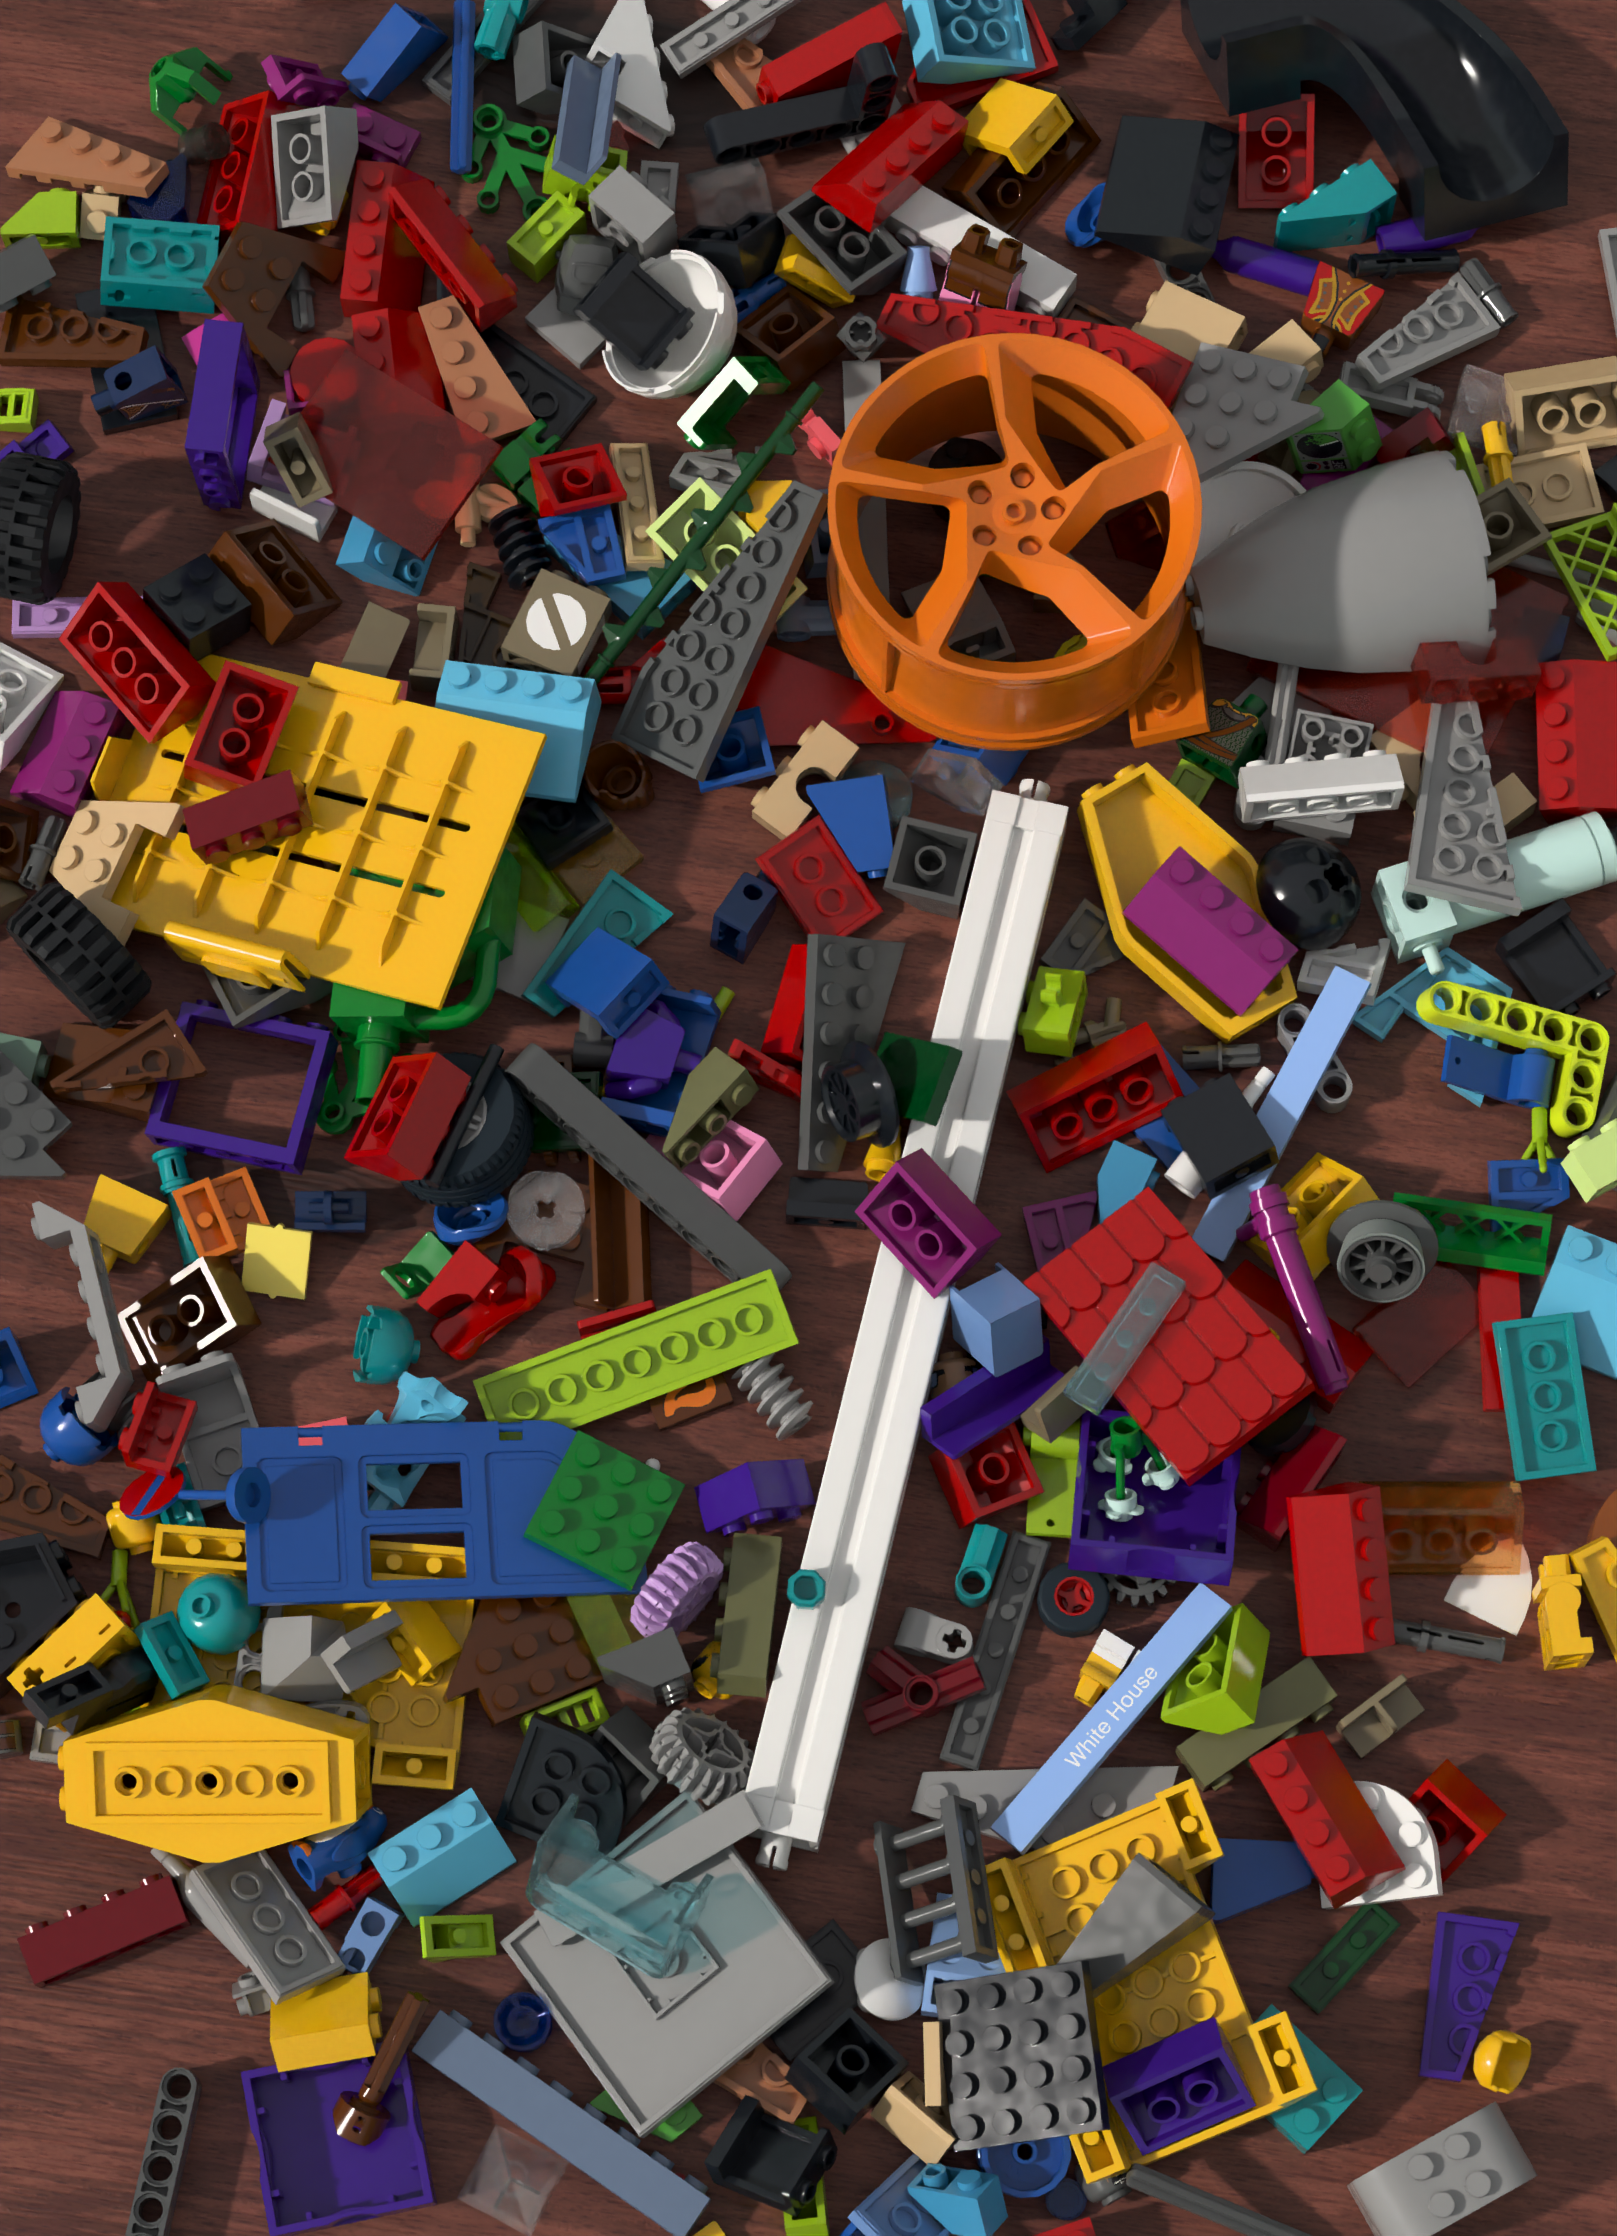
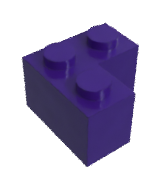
M804 1459L746 1462L694 1487L706 1533L723 1532L724 1537H733L734 1532H747L746 1525L762 1524L777 1517L779 1523L799 1519L802 1517V1510L816 1504Z

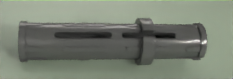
M1393 1618L1396 1644L1416 1647L1417 1652L1423 1653L1426 1652V1649L1493 1661L1499 1664L1503 1660L1506 1644L1505 1638L1432 1626L1431 1622L1427 1620L1416 1623Z

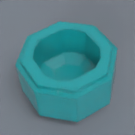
M800 1569L788 1579L787 1597L797 1609L814 1610L825 1600L826 1582L816 1570Z

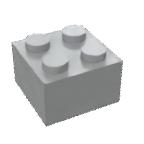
M619 165L588 195L593 227L604 237L615 240L616 247L621 252H629L639 261L637 264L639 266L650 257L657 259L669 254L678 245L675 208L664 196L659 195L656 197L647 189V183L638 173L634 171L629 173Z

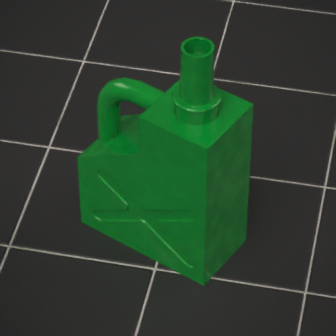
M506 846L449 989L451 990L474 977L471 992L465 1000L457 1005L442 1007L441 1010L333 982L329 1017L354 1042V1047L360 1051L355 1102L357 1104L369 1107L393 1055L401 1050L399 1043H429L430 1030H452L465 1027L480 1018L492 1003L497 987L499 962L513 955L522 873L521 865ZM354 868L350 872L352 876L399 888L402 887L404 882ZM414 884L411 890L435 897H442L445 894V891Z

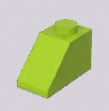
M53 188L49 192H38L1 227L0 235L5 248L30 234L36 236L42 249L81 248V238H79L81 203L77 192L66 188Z

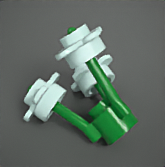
M1131 1416L1118 1417L1110 1423V1437L1097 1442L1096 1451L1098 1452V1457L1093 1461V1467L1096 1471L1116 1473V1488L1105 1492V1499L1098 1502V1508L1106 1512L1107 1518L1117 1522L1129 1521L1133 1518V1515L1138 1516L1144 1513V1507L1137 1504V1493L1132 1489L1125 1488V1475L1131 1473L1133 1468L1130 1459L1138 1456L1144 1445H1146L1151 1455L1145 1464V1471L1147 1473L1142 1476V1482L1145 1486L1156 1485L1161 1490H1168L1180 1478L1177 1471L1162 1453L1158 1451L1157 1447Z

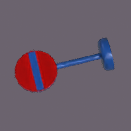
M176 1467L172 1479L149 1472L142 1474L125 1489L120 1499V1510L127 1518L133 1520L147 1519L160 1514L173 1505L177 1499L226 1500L229 1513L236 1521L254 1524L260 1522L267 1514L271 1501V1488L266 1474L261 1469L244 1467L237 1469L230 1476L226 1490H184L186 1477Z

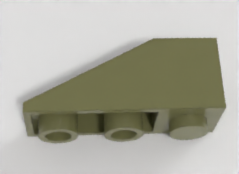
M714 1047L688 1075L662 1149L669 1162L680 1172L697 1158L700 1151L725 1128L734 1115L743 1106L747 1105L753 1095L759 1090L748 1070L717 1047Z

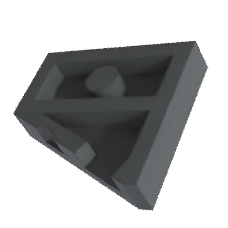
M1084 898L1038 963L1044 967L1085 971V976H1088L1125 957V955L1114 941L1107 914Z

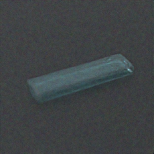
M1151 1262L1063 1390L1064 1396L1098 1416L1186 1288V1281L1156 1263Z

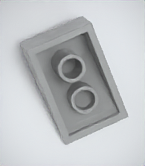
M320 106L271 115L278 229L336 221L359 147L356 109Z

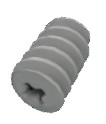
M775 1353L746 1363L736 1371L731 1379L741 1378L737 1385L740 1391L751 1390L747 1396L750 1404L761 1402L757 1408V1413L759 1416L770 1415L766 1424L769 1429L780 1427L776 1433V1438L782 1441L799 1431L810 1421L812 1416H809L807 1413L814 1403L810 1400L799 1404L798 1400L804 1390L799 1388L791 1392L788 1388L793 1382L794 1377L791 1375L783 1379L779 1378V1374L785 1366L781 1363L771 1367L769 1363Z

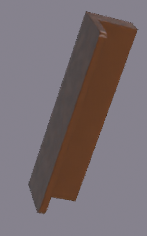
M588 1154L594 1303L611 1310H617L652 1300L648 1207Z

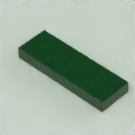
M1379 1903L1362 1905L1288 1985V1988L1318 2015L1401 1924Z

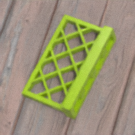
M1614 503L1610 512L1550 532L1552 539L1542 544L1607 662L1617 659V646L1612 647L1606 637L1609 628L1617 631V620L1613 619L1617 611V596L1596 588L1601 577L1617 582V571L1605 568L1610 556L1617 558V547H1614L1615 543L1617 545V503ZM1604 526L1607 527L1612 536L1610 544L1589 538L1592 530ZM1568 540L1579 544V548L1574 557L1560 552L1555 543ZM1584 547L1605 554L1601 566L1580 559ZM1575 568L1596 575L1592 587L1576 582L1573 577ZM1592 598L1613 605L1609 617L1592 611L1589 606Z

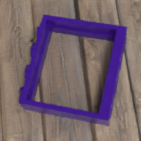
M205 319L185 451L203 505L215 511H221V508L241 509L260 390V379L244 324Z
M197 999L195 1004L182 1001L176 1024L189 1044H191L197 1022L235 1029L225 1010L218 1009L219 1006L207 1000ZM281 1015L235 1029L314 1046L286 1147L168 1123L180 1080L159 1082L144 1134L155 1145L169 1148L182 1146L188 1152L302 1175L339 1043L325 1025L315 1022H307L306 1026L292 1024L293 1021Z

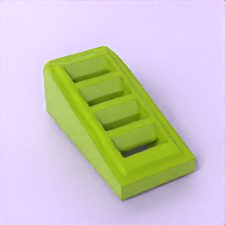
M0 389V415L2 404H8L7 416H0V431L32 433L36 427L39 404L36 389ZM16 405H22L21 415H15Z
M593 1687L523 1715L519 1725L525 1737L532 1716L535 1712H538L550 1718L557 1716L558 1721L573 1726L566 1712L572 1709L580 1726L577 1729L590 1735L596 1732L600 1725L608 1720L610 1716L597 1687ZM585 1702L588 1703L595 1721L590 1723L581 1706Z

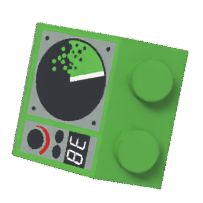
M1340 379L1334 382L1310 404L1321 407L1324 413L1323 419L1286 438L1296 470L1301 474L1356 470L1363 462L1371 460L1378 452V449L1383 446L1370 404Z

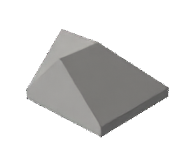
M313 1615L264 1618L262 1626L260 1693L297 1702L342 1700L344 1691L320 1654L342 1635L346 1634L344 1622Z

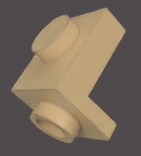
M96 185L93 186V189L83 192L79 238L104 241L106 216L121 217V204L125 201L126 195L105 192L103 186Z

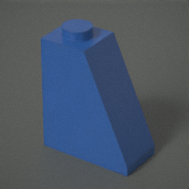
M395 3L341 74L350 81L348 85L349 90L364 101L367 98H371L381 102L442 46L449 36L423 13Z
M886 774L806 785L808 796L856 871H867L868 879L886 876L895 844Z
M1218 1838L1225 1856L1211 1864L1210 1909L1216 1913L1212 1918L1214 1925L1309 1888L1311 1878H1315L1295 1842Z

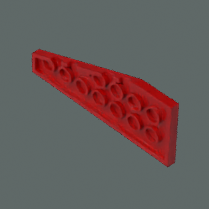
M896 293L890 294L876 322L879 330L923 353L958 340L1001 333L1038 334L1077 343L1097 351L1127 368L1162 400L1169 411L1194 365L1190 360L1126 327Z

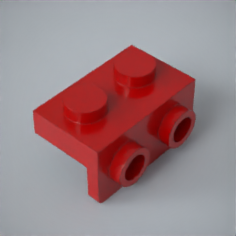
M147 1381L144 1391H139L134 1399L132 1407L134 1417L130 1428L125 1427L119 1439L118 1448L122 1452L126 1466L172 1479L198 1410L197 1401L160 1392L156 1382Z

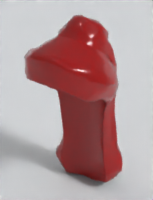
M521 1245L510 1248L500 1257V1266L512 1275L511 1279L507 1282V1289L501 1298L491 1302L488 1307L478 1301H473L461 1312L451 1317L439 1319L435 1323L430 1337L443 1353L459 1361L469 1359L482 1344L492 1338L507 1324L533 1310L548 1294L555 1284L556 1272L550 1265L542 1263L537 1254L528 1247Z

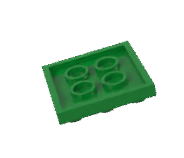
M578 1430L523 1537L631 1591L686 1484Z

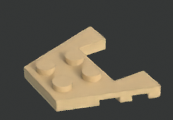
M81 800L77 812L60 844L56 857H54L49 871L59 883L71 892L75 898L80 900L124 946L139 915L111 902L112 896L145 828L173 841L175 840L185 819L182 809L186 807L180 804Z

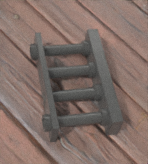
M956 1795L940 1799L942 1815L939 1820L903 1832L902 1828L882 1821L873 1823L875 1834L873 1845L878 1856L891 1949L890 1966L895 1980L914 1986L924 1985L923 1965L961 1952L963 1957L984 1964L999 1959L976 1803ZM945 1835L947 1846L946 1858L908 1871L906 1848ZM951 1874L952 1897L914 1910L911 1887ZM956 1913L959 1929L956 1937L919 1949L916 1926Z

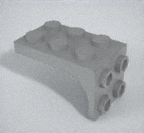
M222 1350L203 1355L200 1358L201 1362L187 1367L184 1363L169 1366L162 1371L163 1375L156 1378L157 1386L161 1392L197 1401L198 1410L182 1450L195 1490H226L230 1476L237 1469L242 1468L241 1428L259 1427L238 1363L232 1353L224 1354ZM198 1500L203 1512L226 1504V1500Z

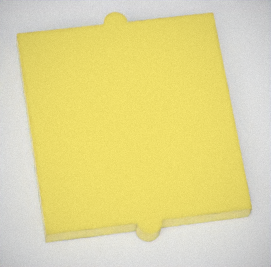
M249 1222L247 1224L241 1282L245 1291L269 1294L271 1299H274L276 1296L304 1300L307 1293L313 1231L287 1228L283 1223L273 1226Z

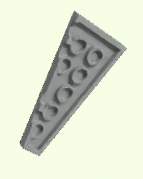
M1437 682L1432 695L1404 891L1519 916L1522 906L1520 897L1516 896L1513 882L1515 874L1513 864L1510 865L1506 850L1507 837L1496 787H1493L1491 781V763L1489 755L1485 753L1482 734L1484 731L1475 690Z

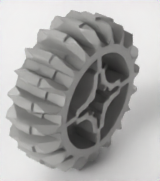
M684 1707L681 1711L673 1710L670 1715L666 1716L664 1721L659 1723L649 1746L653 1753L651 1760L659 1765L657 1772L667 1776V1783L674 1784L679 1788V1793L685 1792L689 1794L693 1801L699 1798L705 1805L709 1806L713 1802L718 1805L738 1792L746 1790L755 1753L748 1749L749 1742L738 1736L739 1730H733L727 1725V1720L722 1722L716 1719L714 1713L706 1715L700 1708L692 1711L690 1708Z

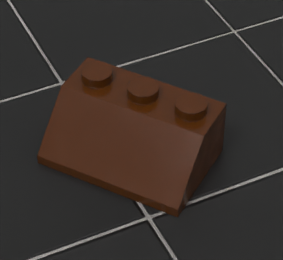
M275 519L224 531L208 554V557L252 604L251 621L258 628L262 637L272 646L297 639L343 603Z

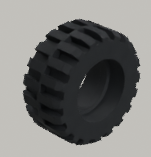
M14 452L5 456L0 462L1 598L43 605L52 601L62 587L63 579L67 576L68 566L73 557V548L77 539V527L81 511L79 509L81 502V491H79L81 485L80 478L78 477L77 470L67 461L23 452Z
M57 882L45 884L8 919L6 929L16 944L51 983L95 1025H98L99 1028L108 1029L114 1027L150 993L152 981L141 968L142 966L133 958L125 946L118 941L113 933L61 884Z

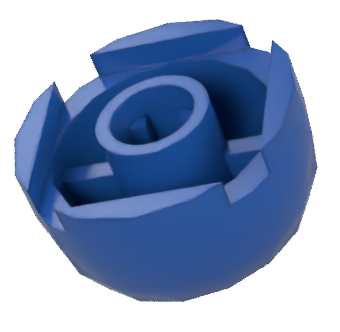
M64 1387L47 1403L42 1411L40 1433L45 1442L43 1449L56 1462L62 1460L67 1464L81 1467L92 1465L108 1455L119 1444L117 1432L110 1436L107 1429L104 1432L97 1433L85 1424H82L75 1410V1402L79 1401L78 1394L76 1393L72 1396L68 1394L70 1387Z

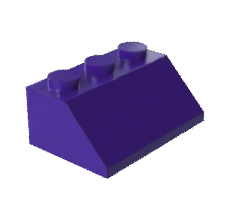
M1215 2016L1102 2067L1109 2099L1143 2156L1256 2106L1233 2048Z

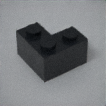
M749 212L729 227L698 225L679 238L677 242L679 250L691 251L710 261L723 274L728 285H732L734 289H745L754 285L755 280L776 268L786 238L782 221L777 216V213Z

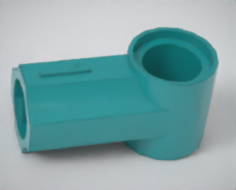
M485 0L484 18L474 43V50L490 60L505 59L517 24L520 25L524 20L529 0Z
M975 1523L960 1570L956 1576L954 1587L956 1599L965 1607H979L989 1597L991 1585L1008 1538V1534L999 1528ZM968 1578H976L981 1581L984 1589L980 1593L969 1594L963 1589L962 1583Z

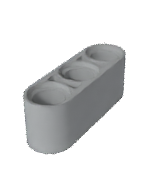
M1292 1003L1286 1005L1278 1015L1275 1033L1287 1056L1300 1032L1289 1031L1285 1027L1284 1022L1292 1018L1301 1021L1304 1025L1311 1011L1302 1004ZM1336 1054L1312 1097L1316 1105L1327 1113H1338L1346 1108L1353 1088L1351 1078ZM1330 1084L1337 1085L1343 1090L1344 1095L1333 1099L1324 1093L1323 1088Z

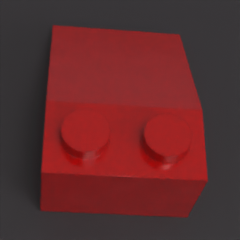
M1301 93V99L1239 114L1238 208H1285L1295 202L1299 205L1310 198L1309 195L1314 187L1315 93Z

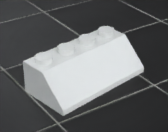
M1371 750L1363 753V757L1347 758V754L1335 753L1326 755L1324 760L1308 761L1307 757H1292L1286 759L1283 764L1269 765L1267 760H1256L1248 762L1246 767H1240L1238 775L1243 823L1395 810L1399 808L1404 792V780L1397 754H1386L1385 750Z

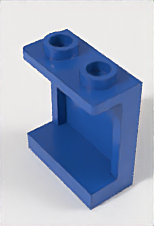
M599 927L545 981L562 1005L565 1007L574 1005L592 1016L600 1023L607 1034L615 1039H618L670 984L651 958Z

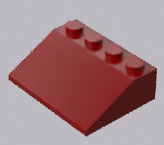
M1570 659L1535 663L1539 811L1548 824L1560 823L1594 811L1599 813L1602 819L1617 818V662Z

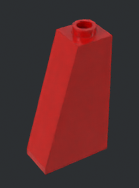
M883 2L762 66L759 81L756 84V91L760 101L766 105L847 86L856 52L872 43H884L894 65L903 31L888 4Z

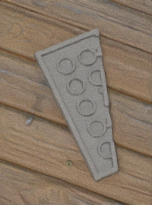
M1179 1766L1098 1768L1029 1849L1035 1851L1157 1799L1156 1793L1174 1785ZM1040 1769L923 1772L911 1813L939 1820L942 1815L940 1799L956 1795L976 1803L980 1834L1004 1841L992 1831L991 1826Z

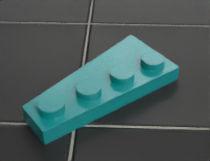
M610 869L521 996L553 1019L566 1007L560 1003L545 981L597 927L635 948L674 914Z

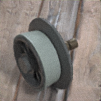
M1388 1200L1362 1202L1342 1212L1332 1223L1327 1235L1326 1244L1329 1260L1337 1271L1342 1284L1354 1295L1372 1302H1393L1412 1294L1420 1286L1423 1278L1434 1267L1439 1249L1435 1229L1424 1215L1408 1205Z

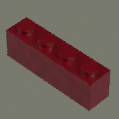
M162 1873L154 1874L139 1881L140 1888L126 1894L124 1889L110 1892L101 1897L102 1904L87 1909L86 1905H80L64 1912V1919L51 1925H49L48 1921H42L25 1929L26 1935L17 1938L34 1985L39 1988L45 1987L191 1926L192 1923L181 1900L175 1880L170 1875L163 1878Z

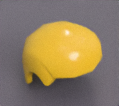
M1499 2030L1487 2035L1479 2043L1474 2053L1473 2072L1479 2084L1493 2092L1512 2093L1522 2081L1528 2069L1531 2058V2042L1527 2038L1508 2030Z

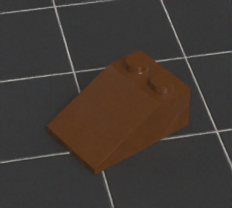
M63 1023L42 1093L51 1100L148 1123L159 1082L56 1094L49 1081L131 1031L130 1029H101L99 1026Z
M228 1256L200 1257L118 1314L120 1326L147 1381L156 1382V1378L163 1375L162 1371L165 1368L184 1363L186 1367L200 1361L203 1355L222 1350L234 1344L262 1325Z

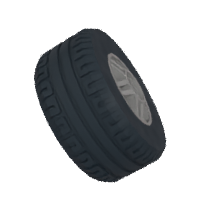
M466 1052L442 1054L444 1058L471 1076L466 1088L467 1093L484 1056H477V1054H468ZM499 1064L440 1187L434 1188L425 1183L428 1173L422 1180L401 1181L402 1185L415 1197L440 1207H469L470 1205L487 1201L496 1196V1194L501 1193L522 1172L523 1167L528 1162L527 1159L531 1155L530 1150L534 1144V1121L531 1116V1110L518 1086L509 1073H504L505 1069L501 1068ZM459 1106L458 1108H456V1111H455V1113H454V1115H453V1117H452V1119H451V1121H450V1123H449L450 1127H451V1125H452V1123H453V1121H454V1118H455V1116H456V1114H457V1112H458L460 1106ZM444 1140L440 1142L433 1156V1160H435Z

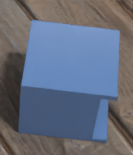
M997 1262L995 1263L996 1273L960 1291L953 1285L949 1286L953 1339L995 1377H999L1043 1353L1040 1298Z

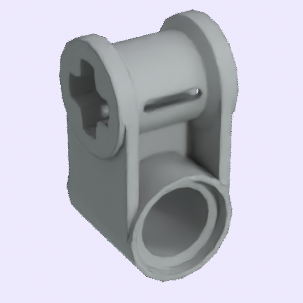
M906 1607L894 1643L895 1648L905 1653L931 1658L949 1665L971 1657L974 1649L971 1632L966 1626L912 1607ZM955 1636L961 1637L962 1645L965 1647H957L955 1652H950L946 1641L953 1642Z

